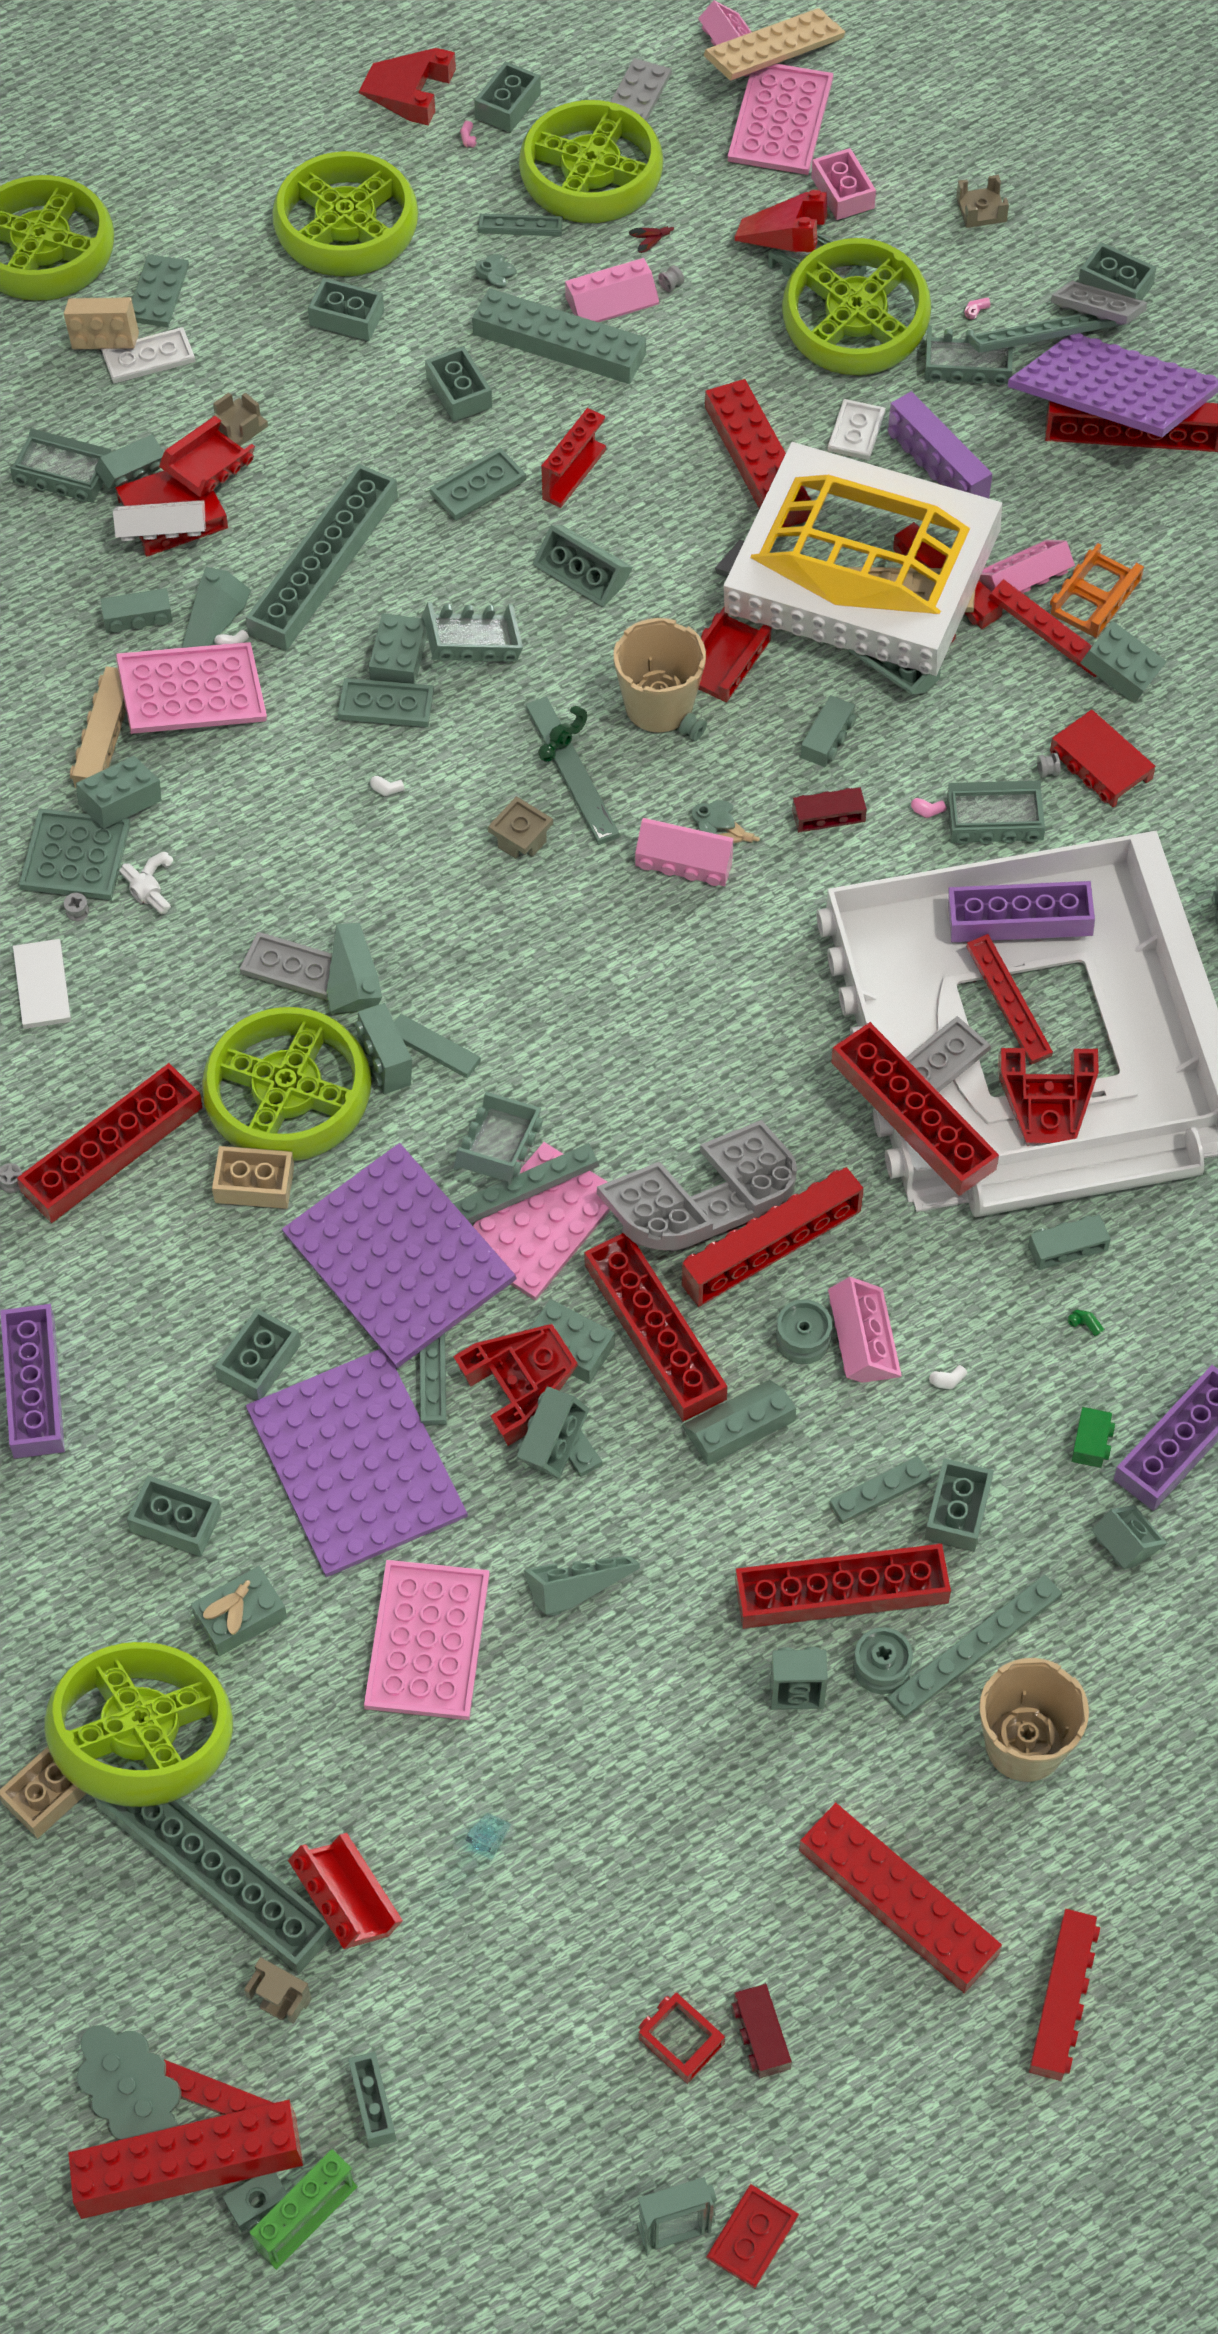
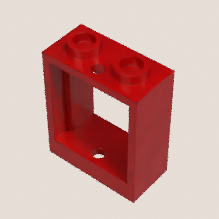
M676 1992L671 1998L666 1996L657 2007L659 2011L652 2018L647 2016L638 2027L640 2029L638 2039L688 2084L725 2045V2036ZM676 2007L709 2036L708 2040L685 2064L651 2034Z

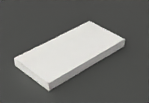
M183 327L137 339L135 348L101 349L113 384L196 362Z
M60 939L13 946L23 1028L28 1029L71 1022Z

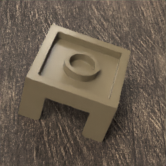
M999 174L989 176L987 188L968 191V180L958 181L956 199L966 228L1007 222L1009 203L1007 198H1004L1002 202L1000 197L1001 180Z

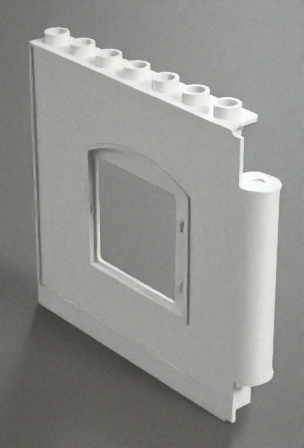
M1157 831L828 889L826 908L816 911L817 925L821 937L832 936L835 947L828 948L827 950L830 972L832 976L843 975L846 987L839 988L841 1010L844 1016L854 1014L858 1025L850 1028V1035L871 1022L906 1058L956 1016L968 1025L957 985L983 980L966 947L967 942H951L948 912L949 887L1091 881L1095 914L1093 936L992 940L1010 974L1077 962L1085 965L1119 1074L1096 1079L1077 1139L1051 1144H1026L1007 1097H992L989 1094L980 1061L975 1062L939 1093L999 1154L996 1171L960 1196L951 1189L876 1109H873L874 1125L878 1137L889 1136L893 1149L885 1150L888 1175L890 1179L901 1177L908 1203H914L916 1212L969 1203L973 1216L981 1217L1203 1175L1204 1158L1218 1156V1007Z

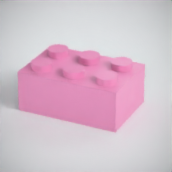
M851 148L812 160L811 178L819 191L827 192V205L836 220L875 208L876 189Z

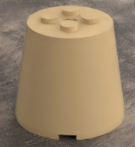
M647 619L627 628L624 631V635L616 642L614 665L625 710L629 719L641 729L658 733L672 731L680 727L682 720L688 713H692L706 662V651L703 641L692 628L676 624V620Z
M1023 1658L1003 1665L986 1682L980 1698V1718L987 1755L993 1766L1000 1773L1013 1780L1032 1782L1052 1774L1079 1743L1087 1727L1089 1706L1081 1684L1075 1677L1073 1678L1061 1669L1060 1665L1049 1660Z

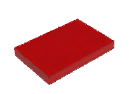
M750 2184L706 2256V2259L753 2289H756L799 2217V2213Z

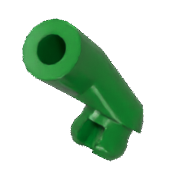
M1077 1309L1072 1311V1314L1067 1317V1321L1072 1327H1076L1079 1324L1086 1325L1094 1336L1105 1330L1094 1314L1089 1311Z

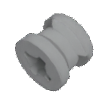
M672 265L668 268V271L659 273L658 280L667 292H671L675 289L676 285L680 286L684 283V275L677 266Z
M1052 753L1046 757L1044 755L1037 756V768L1040 778H1046L1047 775L1051 774L1054 776L1060 775V760L1057 753Z
M72 893L66 896L63 904L67 917L72 921H82L87 918L89 908L86 897L80 893Z
M8 1163L0 1168V1187L6 1193L20 1191L17 1177L22 1174V1171L18 1165Z

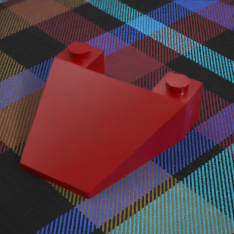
M432 48L375 62L372 64L359 90V94L408 121L429 126L435 114V96L432 93L421 90L427 79L450 83L456 71L455 52Z
M811 190L743 218L735 234V241L792 252L814 251L817 246V225H824L828 216L827 192Z
M1001 1048L998 1055L999 1081L1026 1144H1051L1077 1139L1099 1073L1098 1049L1074 1048L1071 1054V1074H1026L1025 1048Z
M553 1324L474 1343L453 1356L470 1387L493 1374L510 1401V1404L490 1415L507 1446L526 1436L528 1422L535 1415L538 1408V1399L545 1392L546 1387L548 1386L560 1391L578 1366L577 1361Z

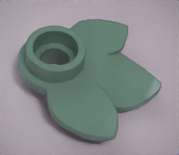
M498 254L487 256L486 260L478 261L475 266L476 274L479 278L489 280L490 283L502 287L506 285L505 278L515 275L517 270L509 262H504V256Z
M716 800L710 804L700 803L692 810V818L698 824L699 831L716 834L717 829L735 828L734 819L730 814L734 806L727 801Z

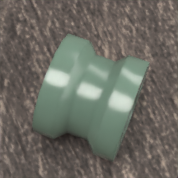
M688 713L680 724L679 732L688 734L692 740L697 741L705 732L707 722L703 719H697L693 713Z

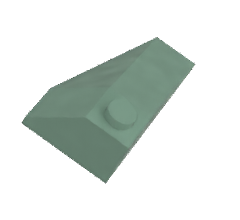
M206 567L199 583L182 648L213 645L215 637L220 635L226 627L228 628L235 616L244 610L251 589L228 571Z
M360 923L337 924L326 988L330 1013L361 1011L379 1005L382 999L379 979Z

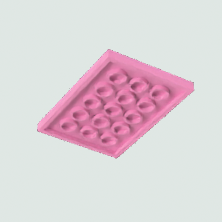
M774 64L750 73L728 153V162L808 175L834 73Z
M251 642L116 654L131 734L265 722L267 719Z
M543 1142L521 1168L520 1173L561 1156L563 1153ZM588 1171L475 1222L473 1227L516 1275L517 1279L510 1284L511 1286L535 1301L539 1298L609 1213L610 1209L596 1194L597 1186L607 1183L606 1180Z
M386 1560L364 1709L470 1720L490 1576L489 1570Z

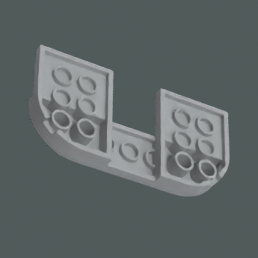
M760 1120L700 1145L702 1155L725 1179L726 1182L690 1197L659 1161L597 1186L596 1194L623 1224L622 1232L634 1243L652 1249L677 1251L742 1225L753 1218L761 1217L771 1207L780 1206L793 1195L795 1189L797 1165L793 1155L766 1124Z

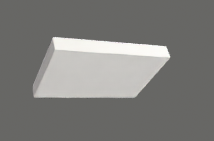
M844 399L828 445V451L870 460L886 408Z

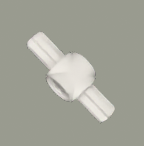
M123 864L119 872L130 883L129 890L132 896L140 904H151L160 914H166L171 906L160 895L161 888L156 879L149 873L147 875L144 873L140 874L131 864Z

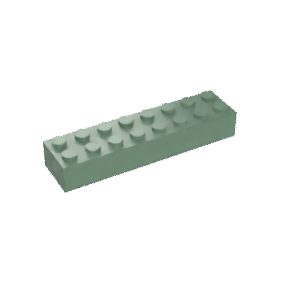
M491 288L488 289L472 317L473 335L627 384L631 383L646 356V337Z

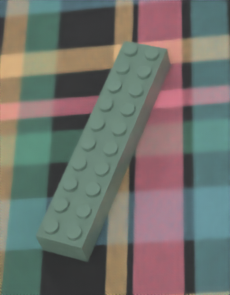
M361 464L355 467L247 615L246 622L249 635L285 651L289 649L397 499L396 479Z
M131 1759L122 1767V1769L145 1770ZM94 1798L98 1809L298 1975L334 1935L320 1912L182 1799L156 1806L129 1807L111 1804Z

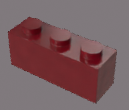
M861 787L845 788L844 790L832 792L825 791L813 795H801L794 797L792 812L798 833L866 822L867 808Z
M767 1984L735 1992L731 2009L734 2018H740L743 2027L739 2029L743 2045H748L751 2055L747 2056L751 2071H757L760 2079L791 2070L792 2061Z

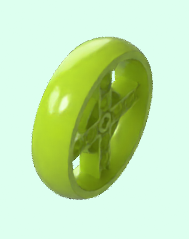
M602 100L574 101L551 109L542 115L528 130L519 154L521 178L533 200L549 213L561 216L565 220L579 223L609 222L625 217L639 209L655 192L661 179L664 162L660 141L649 123L639 114L625 106ZM594 131L593 134L581 135L572 140L562 138V136L575 132ZM620 136L634 143L643 152L648 163L621 156L620 150L616 145ZM536 159L562 168L566 178L562 187L542 175L535 165ZM610 183L621 186L608 191L588 192L589 189L602 188Z
M341 151L319 155L297 166L284 179L277 191L273 203L272 220L279 242L295 261L321 274L348 277L374 272L398 258L413 238L419 212L412 186L396 167L371 154ZM346 182L362 183L358 187L339 186L333 188L330 186L331 184ZM390 197H393L402 207V214L393 227L388 228L376 219V208ZM303 199L315 208V219L297 231L289 222L288 217L294 206ZM358 239L362 242L345 246L329 245L333 240L347 242Z
M54 175L22 177L0 186V240L10 243L14 252L7 265L0 262V292L23 300H53L82 290L102 273L113 251L114 226L109 211L93 191L74 180ZM44 206L42 210L30 211L22 216L13 215V213L23 209ZM74 210L89 218L97 226L98 232L96 237L90 238L71 231L67 221ZM61 259L70 261L54 268L37 270L39 266L53 264Z
M847 238L827 243L815 249L796 266L784 290L782 314L790 339L808 360L826 370L839 374L869 375L887 370L899 364L916 349L928 328L931 317V298L922 272L905 253L881 241L867 238ZM852 265L877 268L868 278L851 276L843 279L832 271L835 268ZM900 283H903L908 289L915 303V314L908 327L888 313L889 305L886 296ZM807 286L826 300L825 312L827 317L812 331L805 325L798 311L800 295ZM871 334L883 343L878 346L861 349L845 348L836 345L845 335L862 337Z
M299 1007L267 1009L252 1014L234 1024L220 1037L211 1050L202 1078V1097L206 1112L214 1127L230 1144L238 1148L292 1152L294 1161L319 1156L344 1141L363 1117L371 1092L369 1063L360 1043L353 1034L335 1019L323 1013ZM279 1036H295L288 1050L273 1052L263 1059L242 1053L252 1045L266 1039ZM323 1042L337 1050L348 1062L353 1075L351 1090L322 1079L321 1072L314 1060ZM222 1078L251 1088L252 1096L259 1108L249 1126L238 1121L224 1106L220 1092ZM311 1109L332 1116L327 1121L308 1130L277 1134L285 1118L298 1117Z
M129 1642L111 1645L92 1652L64 1673L50 1695L45 1712L44 1730L47 1746L55 1764L62 1774L77 1788L94 1798L111 1804L129 1807H148L178 1800L200 1788L214 1775L222 1764L231 1743L233 1715L230 1701L221 1682L198 1659L184 1651L167 1645L149 1642ZM131 1679H153L172 1684L181 1689L163 1694L151 1688L135 1687ZM98 1688L106 1701L99 1720L70 1731L66 1730L65 1718L71 1707L86 1693ZM210 1716L213 1723L211 1736L197 1752L182 1761L172 1745L179 1727ZM110 1753H115L126 1759L143 1760L149 1770L117 1768L96 1759Z

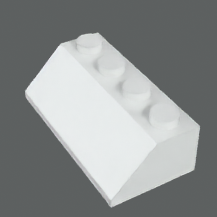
M204 500L118 506L113 510L115 537H121V541L135 540L134 536H143V539H156V535L165 534L166 538L179 537V533L186 532L188 536H199L201 531L206 529Z

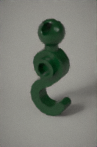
M579 706L571 707L570 712L576 715L572 724H560L551 730L550 743L542 745L538 750L539 758L542 761H552L556 756V749L568 746L572 741V734H577L583 729L587 721V711Z

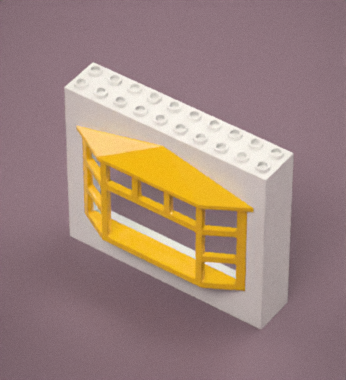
M791 442L724 583L725 613H729L734 617L739 616L749 619L754 623L769 625L774 629L792 632L797 636L802 635L812 638L817 642L832 644L837 648L851 649L860 655H868L880 661L895 663L903 668L916 669L923 674L937 676L1000 533L1002 502ZM801 486L821 491L816 500L794 502ZM832 494L923 521L908 555L904 556L813 529L812 527L827 495ZM812 510L804 526L781 528L789 511ZM930 523L958 531L951 549L926 533ZM800 536L793 551L770 553L777 537ZM808 537L835 544L827 561L800 554ZM922 541L947 556L939 575L914 559ZM842 547L869 554L861 572L834 564ZM876 557L903 564L895 582L869 574ZM910 567L935 582L928 601L903 585Z

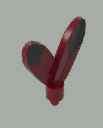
M666 226L660 229L634 228L629 231V234L636 238H646L638 246V252L644 253L658 243L663 236L669 235L671 231H674V227L668 228Z

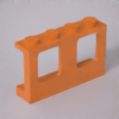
M1097 543L1093 550H1088L1083 563L1075 567L1072 577L1064 581L1061 591L1055 593L1050 601L1052 606L1050 614L1095 638L1100 635L1142 580L1144 566L1137 562L1130 569L1100 553L1102 545ZM1093 566H1100L1120 577L1111 591L1106 592L1084 580V577ZM1075 594L1097 606V609L1087 621H1082L1061 609L1071 595Z

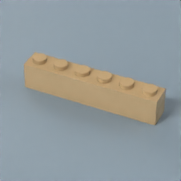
M106 666L104 674L99 677L98 693H94L93 709L88 712L87 729L82 731V745L76 750L75 766L72 765L70 770V779H73L75 788L77 782L110 766L126 714L118 668Z

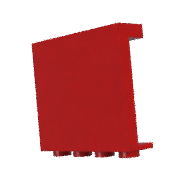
M164 470L115 487L118 502L122 503L123 506L204 500L206 529L201 531V535L188 536L186 532L179 533V537L166 538L165 534L156 535V539H143V536H139L146 557L228 528L227 515L214 490L199 497Z

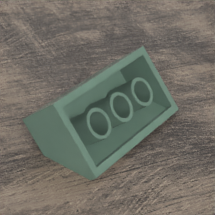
M563 525L550 526L532 564L602 607L625 585L633 568Z
M846 649L912 695L926 693L940 679L941 667L937 676L923 674L916 669L903 668L898 664L880 661L875 657L860 655L854 650Z
M768 1380L682 1424V1427L706 1465L709 1466L794 1422L796 1407L781 1386Z

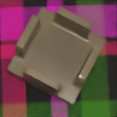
M228 392L213 404L215 414L212 417L216 416L222 420L218 430L239 446H242L268 427V421L260 415L258 402L247 393L242 394V400L238 398L233 402V396Z
M516 796L488 826V832L497 837L498 848L515 859L519 856V851L523 854L529 851V855L533 857L546 843V832L553 825V818Z
M261 1957L255 1965V1973L244 1989L246 1997L252 2000L255 1993L263 1998L260 2004V2008L279 2020H284L287 2015L288 2021L293 2024L303 2008L306 2009L312 2000L308 1983Z

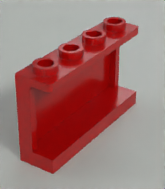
M587 408L541 465L542 500L562 508L605 453L606 445L595 440L596 431L605 421L604 415Z
M216 416L167 448L159 465L161 469L199 497L207 492H212L216 485L219 483L223 484L230 475L237 474L244 465L248 466L254 458L255 446L251 444L243 449L221 433L218 429L222 420Z
M723 607L720 613L717 612L713 617L710 627L705 628L701 635L706 651V662L698 690L727 703L770 643L772 627L763 624L760 630L755 629L730 617L728 613H725V607Z
M1092 709L1052 737L1051 754L1057 753L1059 760L1067 766L1072 774L1080 777L1087 788H1092L1104 803H1109L1112 807L1117 805L1120 796L1143 780L1145 783H1148L1153 779L1156 766Z
M347 1833L340 1834L330 1845L310 1850L306 1844L300 1845L288 1859V1862L343 1949L389 1937L402 1923V1918Z

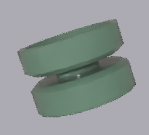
M796 1300L788 1303L781 1310L777 1319L776 1345L780 1353L789 1361L797 1364H811L820 1360L827 1353L831 1343L832 1318L829 1312L820 1303L812 1300Z
M887 1627L873 1628L864 1633L857 1642L853 1661L854 1675L859 1684L869 1692L880 1695L893 1693L907 1682L913 1659L911 1644L903 1634Z

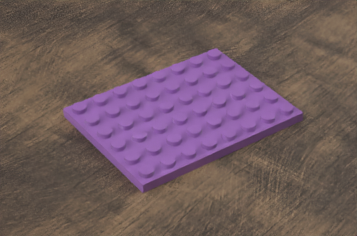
M1078 333L1066 336L1009 378L1008 387L1163 437L1218 393V379L1214 375L1198 373L1195 369L1179 367L1176 363H1167L1159 360L1157 357H1148L1140 354L1138 351H1129L1121 348L1119 345H1110L1102 342L1100 339H1091Z
M400 1142L282 1228L286 1237L396 1368H399L517 1279L513 1271Z
M381 1349L246 1405L250 1418L326 1578L468 1517L467 1511L424 1424L421 1423V1418L394 1364Z

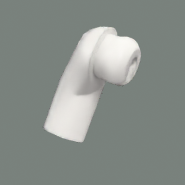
M240 630L234 636L226 634L217 635L214 643L215 645L244 643L249 636L246 631Z
M374 776L370 780L371 788L383 796H389L405 790L402 780L390 783L380 776Z
M160 852L148 859L141 873L146 875L149 873L153 876L158 866L162 864L163 867L168 868L172 864L173 858L167 852Z
M958 1365L951 1373L932 1372L929 1381L935 1387L953 1389L968 1373L964 1367Z

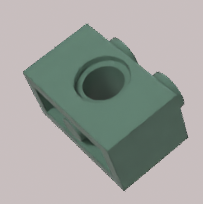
M275 2172L252 2178L224 2195L223 2199L240 2231L243 2232L247 2229L250 2232L288 2193ZM261 2196L266 2199L265 2204L260 2208L251 2206V2202L255 2197Z

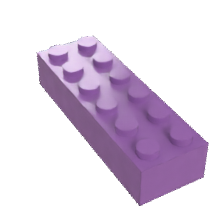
M912 391L891 402L888 426L890 437L896 439L901 444L903 450L914 457L917 465L923 467L932 480H936L940 485L989 499L993 473Z
M1091 881L949 887L948 890L951 942H968L986 934H989L991 940L1093 936L1095 914Z
M51 1304L0 1310L9 1445L13 1457L16 1459L65 1452L55 1317Z
M1211 1365L1116 1468L1113 1480L1152 1511L1164 1501L1218 1442V1369L1215 1366Z

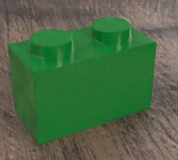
M1082 1407L1071 1462L1102 1468L1103 1461L1109 1460L1111 1445H1107L1108 1437L1113 1438L1116 1424L1111 1422V1412Z

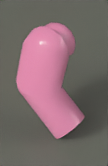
M465 121L460 130L463 145L467 148H474L476 146L477 138L470 136L473 129L471 121Z
M989 298L969 301L964 311L965 316L968 319H975L980 310L990 308Z
M915 798L911 802L913 811L925 818H930L946 811V805L943 800L931 804L923 799Z

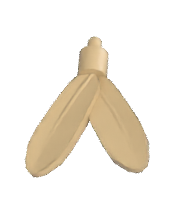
M736 822L735 828L724 829L728 833L717 834L733 838V843L741 841L753 843V841L758 842L760 840L755 834L745 832Z
M247 1580L243 1585L240 1584L235 1593H231L209 1605L204 1611L203 1617L205 1619H214L229 1611L227 1627L232 1635L236 1634L241 1627L243 1598L249 1591L250 1581Z

